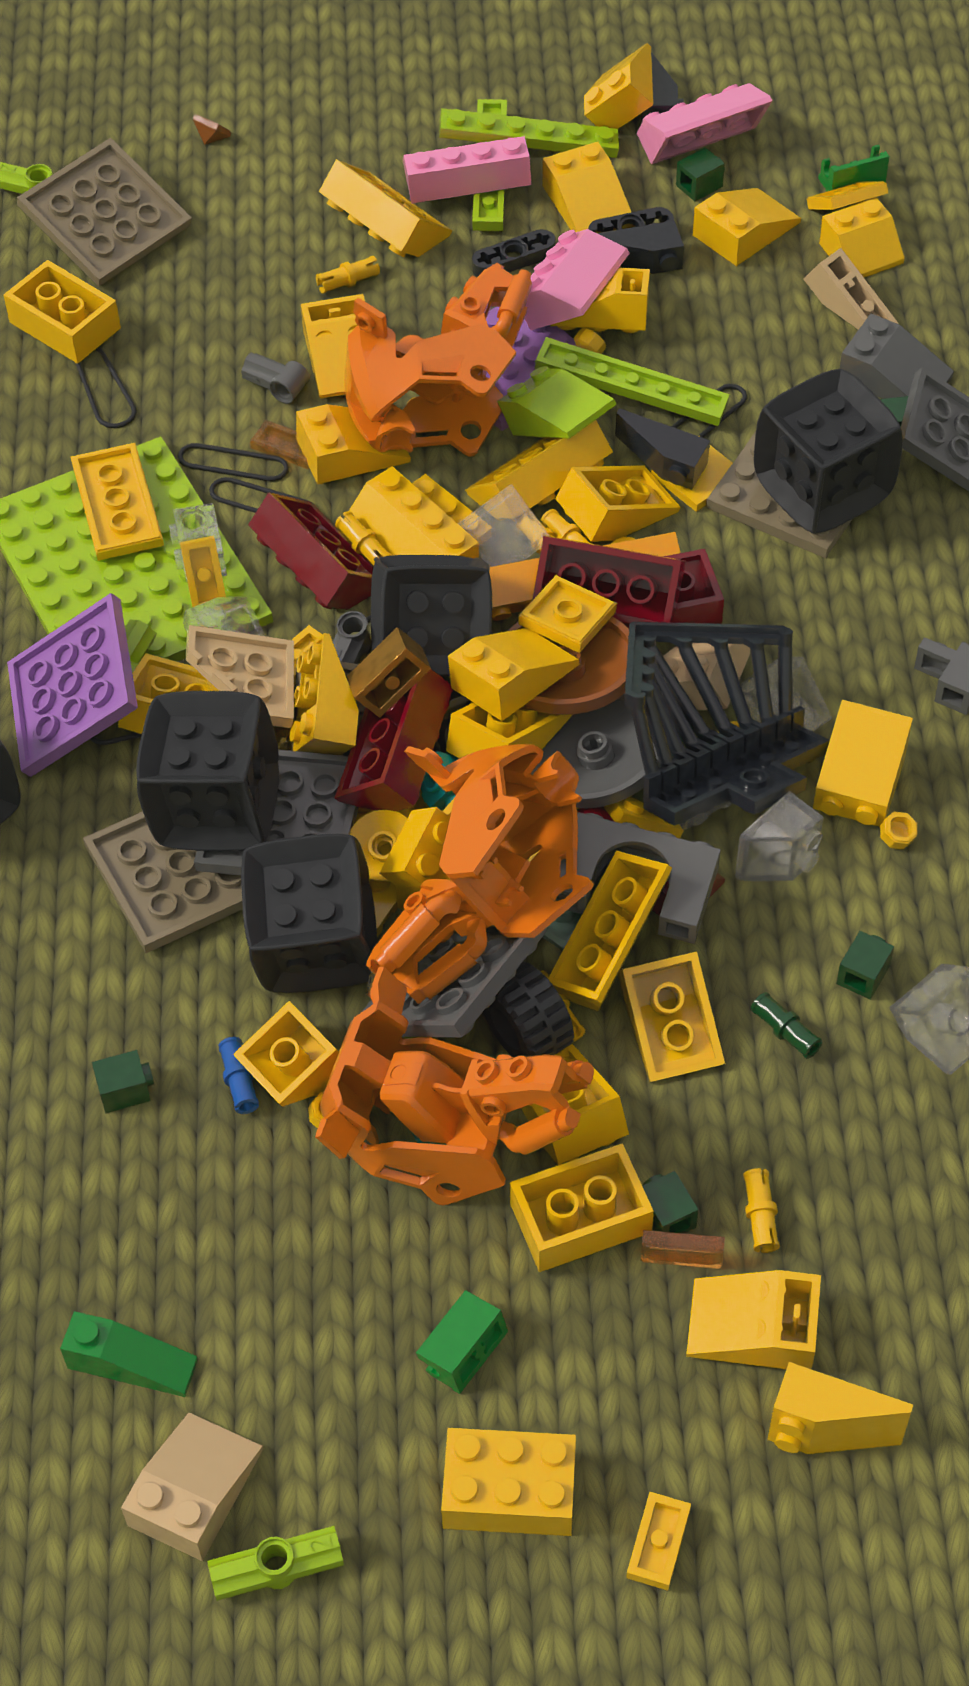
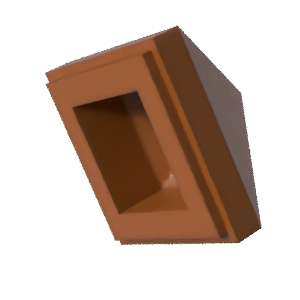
M194 115L193 121L204 145L231 136V130L202 116Z

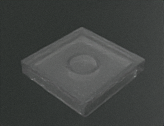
M512 484L458 523L479 542V555L489 564V567L524 561L542 547L543 536H549Z

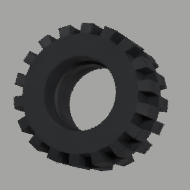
M523 961L516 969L515 976L506 982L496 994L495 1001L488 1008L484 1009L485 1018L500 1044L512 1057L555 1055L574 1042V1030L570 1014L558 991L548 978L533 965Z

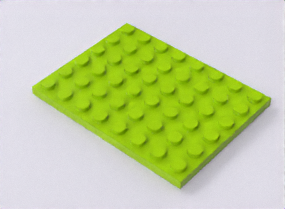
M161 436L136 447L164 546L98 561L74 470L0 498V550L48 635L110 593L121 599L125 626L130 619L140 620L156 632V638L147 654L176 662L186 658L189 625L248 633L273 622L271 610ZM214 536L228 605L194 612L180 542Z

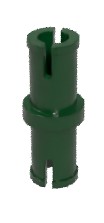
M767 992L760 994L754 1000L751 1011L773 1028V1034L778 1039L787 1040L806 1059L811 1058L819 1051L823 1043L822 1039L800 1022V1017L794 1011L788 1012Z

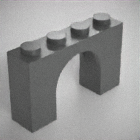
M577 812V875L588 877L594 885L587 894L567 911L583 914L590 901L598 877L608 867L616 850L668 864L672 867L667 880L669 888L659 916L658 935L695 944L719 868L721 849L714 848L702 841L691 842L676 838L668 832L656 833L641 829L632 823H618L606 820L594 813L583 814ZM566 858L561 860V877L566 874ZM573 889L563 891L557 896L555 901L566 898Z

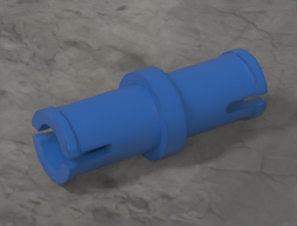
M228 1037L218 1045L225 1068L223 1079L225 1085L230 1087L235 1111L239 1114H248L259 1107V1101L256 1098L252 1082L254 1077L233 1055L242 1046V1040L239 1037Z

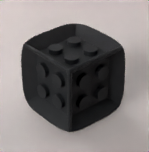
M834 369L823 372L788 389L764 406L756 427L754 468L765 490L797 524L813 534L822 533L867 512L888 497L896 484L899 473L903 433L893 413L864 383L844 369Z
M392 555L374 558L375 563L371 586L372 649L374 650L398 627L423 648L433 671L441 677H450L448 655L474 637L492 634V586L489 564L481 558L473 559L455 555Z
M180 691L158 695L151 702L144 722L137 757V793L150 832L160 845L180 850L234 851L245 850L253 845L266 842L272 826L278 793L279 751L271 717L264 701L259 696L236 691Z
M348 834L309 835L267 841L244 850L241 863L244 928L252 967L259 982L266 990L277 993L310 992L353 986L375 978V974L366 966L372 950L378 943L375 907L369 884L367 861L357 838Z

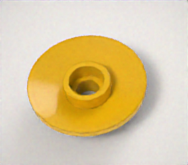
M390 810L373 811L361 817L351 828L350 835L358 839L363 849L369 869V880L378 882L389 881L379 874L389 853L382 855L379 853V850L386 844L391 845L393 848L408 819L399 812Z

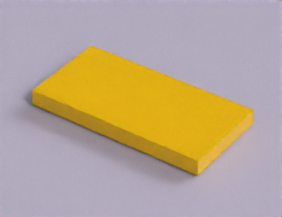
M135 443L71 456L75 478L98 561L164 546Z

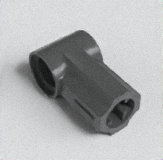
M250 353L245 358L241 370L243 379L269 389L278 401L285 404L291 403L310 381L309 372L302 364L296 361H288L284 365L257 353Z
M349 611L341 615L337 621L338 632L333 640V644L341 662L358 664L362 654L367 652L372 645L367 618L358 611Z

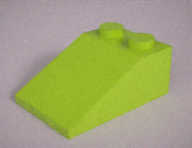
M548 366L535 369L530 374L531 378L524 383H517L508 388L507 395L497 401L513 435L570 439L617 405L614 398L568 371L548 368Z

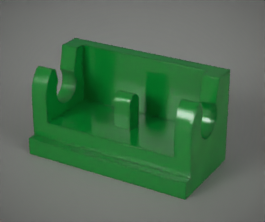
M878 144L872 146L870 158L851 161L841 166H830V158L823 159L818 179L826 191L857 182L884 181L886 183L890 156L886 151L881 152L879 155L880 145Z
M465 1290L416 1352L418 1359L429 1365L426 1371L460 1394L508 1333L502 1311Z

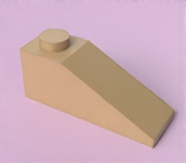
M841 248L820 262L804 278V281L823 305L858 330L871 313L898 324L897 320Z

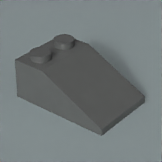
M872 313L842 352L840 369L853 374L877 397L882 399L909 396L914 373L921 367H924L947 383L954 374V371L901 325Z

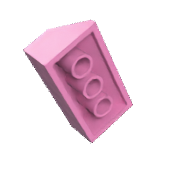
M750 83L739 87L737 84H734L724 89L722 93L713 96L711 93L699 97L696 102L687 105L682 102L673 106L667 112L648 114L643 118L637 135L652 165L755 129L772 103L770 95Z
M525 136L417 152L403 156L411 204L531 185L530 157Z
M589 229L579 232L569 230L560 235L558 243L546 252V258L534 267V273L531 275L532 287L527 298L525 307H528L524 318L530 330L584 315L630 254L628 249Z

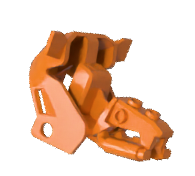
M497 262L485 269L478 277L471 276L466 282L460 298L454 296L448 302L443 314L441 335L426 339L417 335H407L396 343L394 331L387 327L386 314L359 297L354 301L353 312L356 316L355 322L357 326L348 335L345 394L348 409L355 426L378 452L404 449L411 453L415 447L451 444L468 457L475 456L502 413L497 401L504 396L497 389L495 383L516 356L513 346L527 313L528 307L525 306L532 287L531 273L522 269L518 274L512 275L504 270L503 265ZM491 307H500L497 313L498 322L495 326L489 328L486 318ZM409 390L420 395L411 399L403 410L393 404ZM467 424H474L479 427L481 433L477 438L467 439L462 435L461 429ZM448 431L447 435L416 437V433Z
M533 744L504 745L479 750L445 767L442 765V758L430 748L426 747L424 750L411 746L406 748L404 752L415 764L427 772L444 791H452L456 795L439 863L443 872L451 880H425L420 885L421 890L411 894L405 900L404 911L375 945L367 960L366 966L375 975L378 967L384 966L407 988V993L420 1004L426 998L432 999L477 964L476 960L484 953L487 947L486 928L494 925L503 936L509 938H535L593 888L594 883L588 877L577 875L578 818L576 803L581 802L582 797L575 793L579 782V775L561 752L556 751L532 775L531 772L540 763L544 753L541 748ZM538 852L537 855L532 859V861L529 862L528 859L530 858V856ZM566 858V874L561 877V860ZM573 889L566 898L555 901L560 893ZM454 930L461 937L467 936L463 944L459 943L418 975V962L439 943L446 942L453 935Z
M384 966L378 967L370 991L373 1005L354 1017L348 1027L321 1099L320 1109L323 1118L320 1121L315 1138L339 1159L346 1158L348 1154L372 1176L421 1189L434 1203L448 1205L504 1186L506 1178L493 1157L498 1139L503 1141L510 1151L527 1155L570 1135L574 1128L577 1127L581 1114L569 1106L567 1099L562 1094L587 1088L588 1084H591L594 1068L589 1062L581 1060L566 1062L562 1056L545 1054L527 1057L517 1056L514 1058L510 1055L502 1054L498 1055L495 1059L432 1037L402 1038L409 1024L408 1020L402 1015L407 988ZM533 1103L551 1110L518 1127L512 1123L505 1122L508 1112L532 1105ZM373 1105L380 1108L386 1114H390L391 1111L421 1141L446 1143L447 1145L403 1141L379 1144L376 1128L370 1123L369 1119ZM366 1139L367 1141H369L371 1145L366 1144L364 1140ZM385 1166L392 1167V1168L399 1169V1170H403V1171L410 1172V1173H413V1174H417V1175H420V1176H422V1177H418V1176H414V1175H411V1174H407V1173H403V1172H400V1171H396V1170H393V1169H389V1168H386ZM439 1184H453L457 1186L459 1190H448L441 1187Z

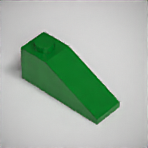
M76 1311L72 1315L60 1347L67 1369L182 1397L186 1396L198 1361L196 1355L114 1320Z

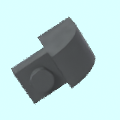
M924 637L918 646L914 669L939 679L934 702L967 715L969 712V644L962 641L956 651L942 643Z

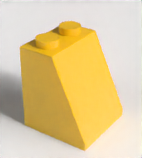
M842 700L816 786L813 809L828 815H838L853 819L864 825L880 827L887 817L905 762L913 718Z

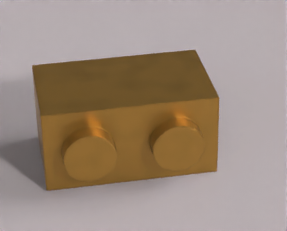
M397 627L347 675V679L354 698L380 718L431 667L423 648Z

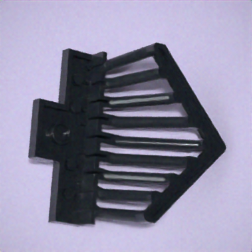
M631 622L629 624L625 706L631 709L645 772L643 809L663 819L666 823L675 826L726 801L755 815L806 790L807 777L794 771V769L826 755L830 740L804 728L805 708L798 706L793 709V630L783 625ZM656 642H670L678 646L681 658L718 732L707 727L661 654ZM692 643H708L714 647V653L739 727L730 723L692 647ZM728 644H744L750 648L760 723L751 717ZM764 645H778V716L773 713ZM656 754H657V757H658V760H659L660 767H658V763H657V759H656Z

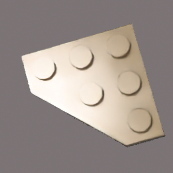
M189 625L186 661L219 691H236L259 696L268 709L273 726L291 728L294 719V641Z

